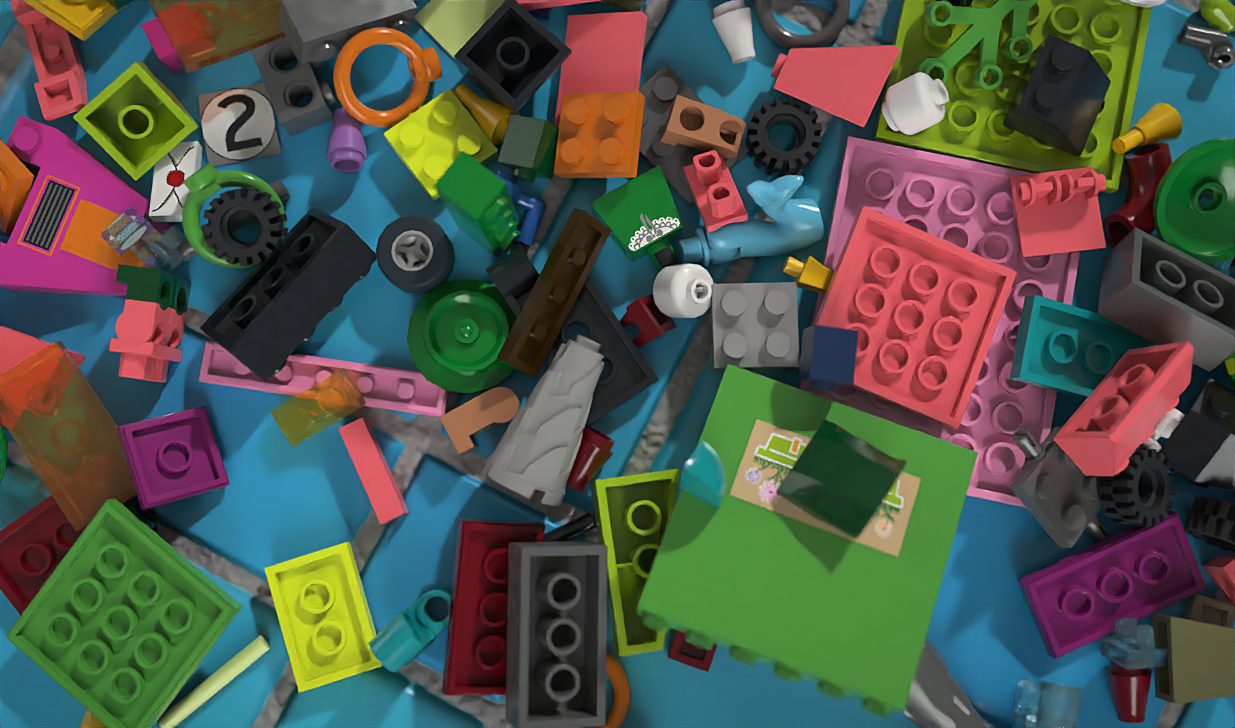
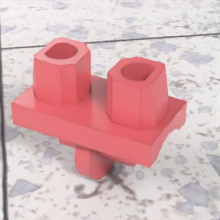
M712 150L694 156L693 164L683 167L685 179L707 233L716 231L721 226L729 223H741L748 220V213L723 155H718L717 151Z

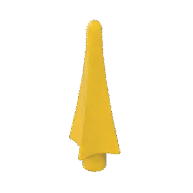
M789 256L782 268V272L795 277L794 282H797V287L822 294L826 293L833 275L832 271L811 256L806 261L803 259L802 262Z

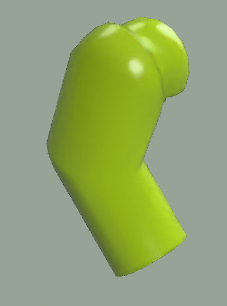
M1228 0L1200 1L1199 10L1202 12L1203 18L1215 30H1220L1224 33L1235 31V7Z

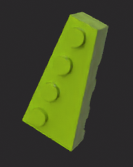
M680 468L590 482L598 543L608 546L607 607L613 650L620 657L664 650L665 632L644 625L642 623L644 617L636 614L676 504Z

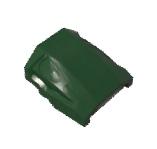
M824 419L776 493L812 517L838 528L857 540L887 497L907 461L891 457L857 438L839 425Z

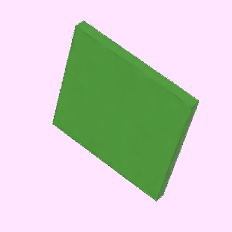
M107 499L5 637L108 728H152L243 606L118 500Z

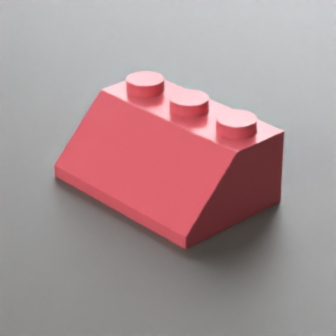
M1188 341L1127 350L1055 435L1053 440L1085 476H1114L1120 473L1129 464V457L1137 447L1153 435L1155 425L1164 414L1171 411L1179 403V396L1190 384L1194 347Z

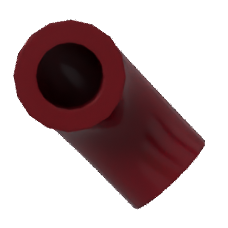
M1152 144L1126 154L1125 159L1129 175L1127 196L1122 206L1109 214L1102 224L1104 237L1113 248L1135 227L1149 235L1156 230L1153 220V203L1158 185L1172 164L1169 144Z

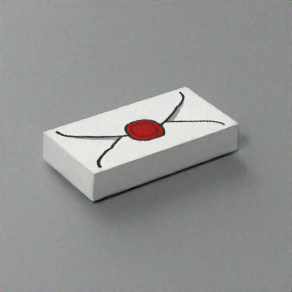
M198 141L180 142L155 164L149 217L154 222H182L183 205L190 192L183 181L201 168L203 148Z

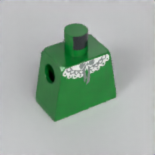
M660 165L590 202L591 213L594 218L611 230L609 236L631 262L648 254L656 269L660 272L663 268L677 264L680 261L670 242L682 234L683 225Z

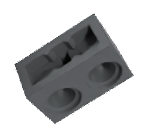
M286 37L251 50L279 123L291 136L334 119L331 104L337 101L328 80L321 81L316 68L322 66L321 62L312 60L300 64L298 61L293 69L283 71L288 61L297 59ZM313 95L310 104L305 107H297L299 100L303 96Z

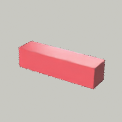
M362 417L338 428L380 525L387 524L408 514L407 506L368 419Z

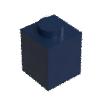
M813 325L805 328L803 331L798 380L812 382L811 390L837 393L838 386L853 384L859 331L822 325Z

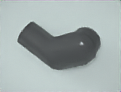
M1190 24L1183 25L1178 36L1179 44L1199 48L1207 63L1214 69H1228L1234 65L1235 49L1224 32Z

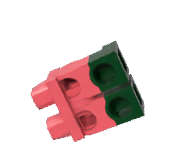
M118 264L116 282L127 285L124 312L118 317L115 325L116 334L119 339L111 338L109 351L122 353L118 376L166 383L169 361L181 362L183 350L176 348L180 345L183 337L191 282L161 269Z

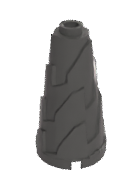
M926 637L907 706L901 712L920 728H986L983 725L982 717L972 706L971 699L949 672L945 659Z

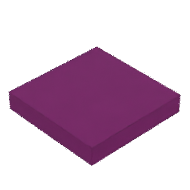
M205 406L122 425L117 429L142 511L225 488L230 484Z

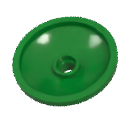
M1232 137L1210 139L1185 151L1167 169L1155 193L1153 220L1161 241L1205 264L1220 263L1235 258V138ZM1205 189V196L1198 201L1200 193Z

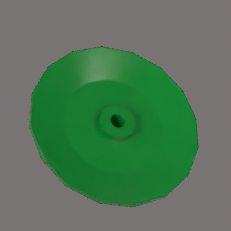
M460 279L441 284L422 297L410 316L407 342L412 362L427 381L447 392L474 394L495 388L515 371V368L499 360L497 356L517 317L498 288L487 281Z

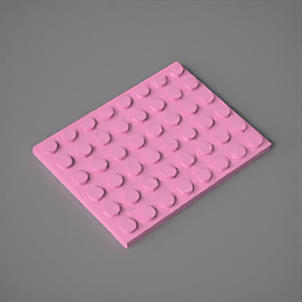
M849 136L845 142L822 265L834 273L858 209L862 206H867L1014 270L1017 274L959 429H950L849 385L838 386V392L831 393L811 390L812 382L800 381L798 389L978 452L966 496L1027 508L1010 488L1022 471L1025 461V454L1012 441V436H1015L1018 430L1027 428L1038 444L1044 442L1051 431L1057 392L1010 379L1025 296L1035 294L1072 305L1081 251L1022 258L1009 177L1034 173ZM816 293L810 326L814 324L825 294Z

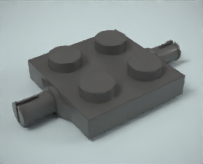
M1063 426L1054 427L1044 442L1040 444L1036 442L1027 428L1018 430L1015 436H1012V441L1025 454V461L1022 471L1010 488L1059 547L1072 548L1084 530L1091 536L1095 544L1110 537V532L1097 518V513L1101 507L1099 500L1104 497L1103 493H1097V486H1102L1103 480L1097 478L1098 476H1085L1053 440Z

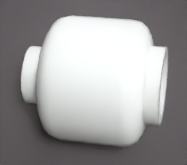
M918 72L887 89L885 101L882 102V112L892 130H900L906 135H914L940 122L944 118V103L949 101V95L940 79L933 80L929 75Z
M690 263L673 264L663 268L657 274L653 283L652 294L656 306L665 315L675 318H695L703 315L710 308L711 285L714 283L709 272L700 265Z

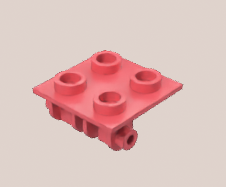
M1093 167L1009 177L1022 258L1106 248L1097 196L1099 191L1106 189L1104 174H1097L1096 171H1093Z

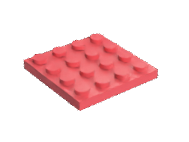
M862 206L858 209L813 325L859 331L854 381L849 386L950 429H959L1017 272L867 206Z

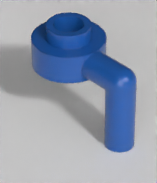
M495 170L494 175L506 183L514 207L517 206L527 211L520 228L521 236L518 238L517 243L531 247L546 209L545 202L523 192L516 185L517 178Z

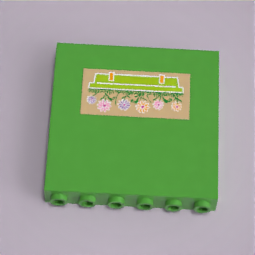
M727 364L697 445L698 447L701 442L705 441L716 451L724 466L726 490L719 510L681 488L639 601L636 614L643 616L642 623L652 629L668 633L671 627L687 633L685 640L699 647L711 649L712 645L716 644L729 649V657L743 664L755 666L756 661H760L773 666L772 673L787 681L799 683L800 678H804L817 683V691L826 696L844 700L845 695L861 700L863 701L861 708L870 713L889 717L890 712L897 713L905 710L978 452ZM824 419L839 425L857 438L891 457L907 461L887 497L857 540L838 528L812 517L776 493Z

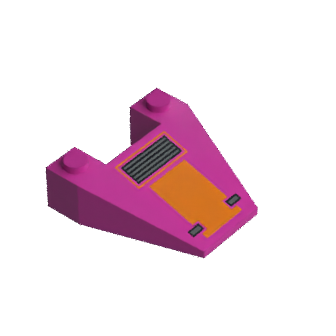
M19 115L6 146L25 166L39 172L8 243L0 242V287L14 292L126 296L127 285L116 282L118 264L155 269L175 222H154L149 217L150 201L81 144L56 128ZM142 217L153 227L121 256L111 245Z

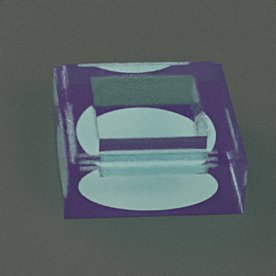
M131 207L111 223L100 236L122 256L153 226Z

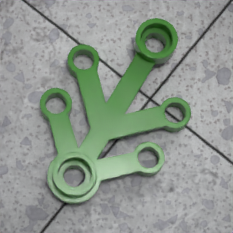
M945 0L930 3L924 12L925 21L929 26L943 27L948 24H966L970 26L937 58H924L917 61L911 70V76L918 72L929 75L930 70L934 67L937 69V79H940L945 85L948 80V71L980 41L978 68L973 74V82L981 90L996 89L1001 84L1003 78L1001 69L996 65L1000 22L1011 12L1009 38L1003 45L1005 58L1009 61L1026 60L1033 50L1032 42L1026 36L1029 8L1035 5L1038 0H996L989 8L952 6L951 3ZM938 6L944 12L943 19L940 22L935 18V10ZM1017 41L1020 42L1022 48L1018 56L1014 53V45ZM987 70L992 74L989 84H986L983 78Z

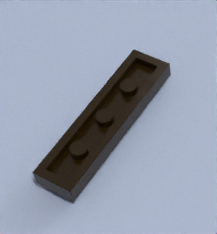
M573 209L497 356L499 360L535 379L611 232L608 227L585 210Z

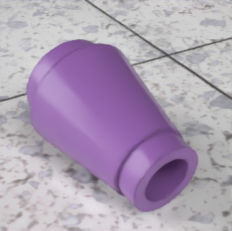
M340 108L334 111L326 157L334 170L356 172L364 167V161L368 158L360 121L353 118L344 108Z

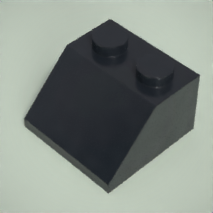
M506 0L454 55L459 72L483 94L496 103L517 113L572 54V50L515 0Z
M1049 34L1032 52L1002 125L1079 157L1083 152L1111 81L1089 50Z

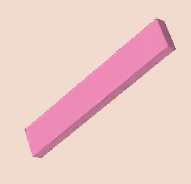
M206 341L199 381L204 383L440 417L447 413L450 392L427 381L421 372L292 353L287 358L286 365L280 372L272 375L264 382L223 347L213 341Z

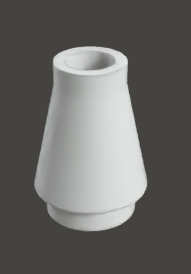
M732 0L713 9L715 18L712 20V23L728 50L732 63L738 64L756 57L753 47L751 9L745 6L744 0Z

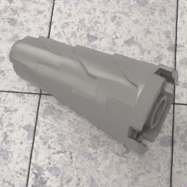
M579 334L575 342L569 339L567 344L562 343L551 365L532 390L525 405L520 407L496 450L487 458L482 472H487L486 475L497 483L530 499L539 490L545 493L541 503L560 506L565 496V488L570 471L583 436L582 431L588 418L593 392L605 362L601 361L603 355L598 353L601 344Z

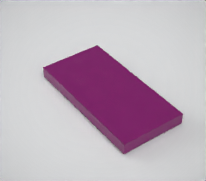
M1167 510L1168 517L1165 520H1160L1161 524L1157 526H1132L1018 579L1049 656L1057 659L1207 589L1177 512Z

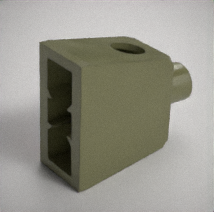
M1152 614L1156 698L1174 704H1182L1235 695L1234 628Z

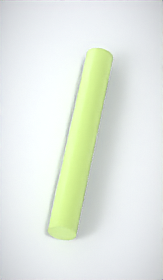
M258 636L158 719L160 727L174 728L266 653L271 648L268 641L263 636Z

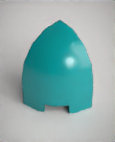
M703 441L683 468L680 488L719 510L726 490L725 469L716 451Z

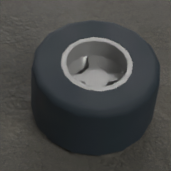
M410 215L396 219L385 227L378 238L376 247L378 267L384 276L394 286L407 293L423 294L431 292L441 284H444L453 271L455 261L453 245L441 226L428 217Z

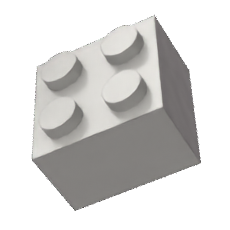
M797 282L711 285V306L709 308L710 374L724 373L727 364L754 373L793 372L800 366L798 364Z

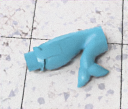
M787 175L772 182L759 180L749 184L747 191L755 203L761 206L763 211L776 222L748 217L747 221L729 223L710 233H707L706 228L703 226L695 230L694 237L679 241V255L682 264L700 262L702 267L709 265V262L722 264L745 257L780 255L803 249L822 240L824 226L821 213L812 198L790 199L800 187L804 178L800 175Z

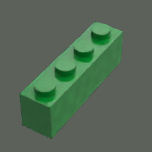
M462 150L433 186L457 227L497 258L502 250L508 252L517 243L518 238L521 236V232L518 231L521 228V223L506 183Z

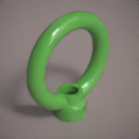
M210 162L183 181L190 191L185 199L182 210V225L186 238L200 256L215 265L234 269L254 266L256 264L240 266V263L234 265L226 263L227 257L218 258L214 254L217 250L214 245L208 247L205 241L207 238L200 226L202 205L205 200L226 187L257 188L258 192L266 191L272 195L270 200L273 202L278 201L282 207L278 209L281 215L285 214L283 204L274 189L261 178L248 172L237 170L218 172Z

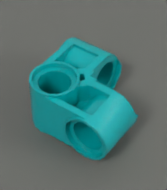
M440 587L425 593L413 605L397 615L369 642V647L373 654L388 670L396 672L404 665H409L435 641L434 638L448 627L449 613L445 619L435 618L429 610V604L433 597H442L447 601L450 611L452 589Z

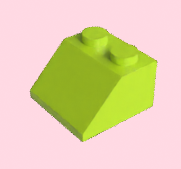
M135 62L73 116L135 181L198 128V125L175 94L145 62Z

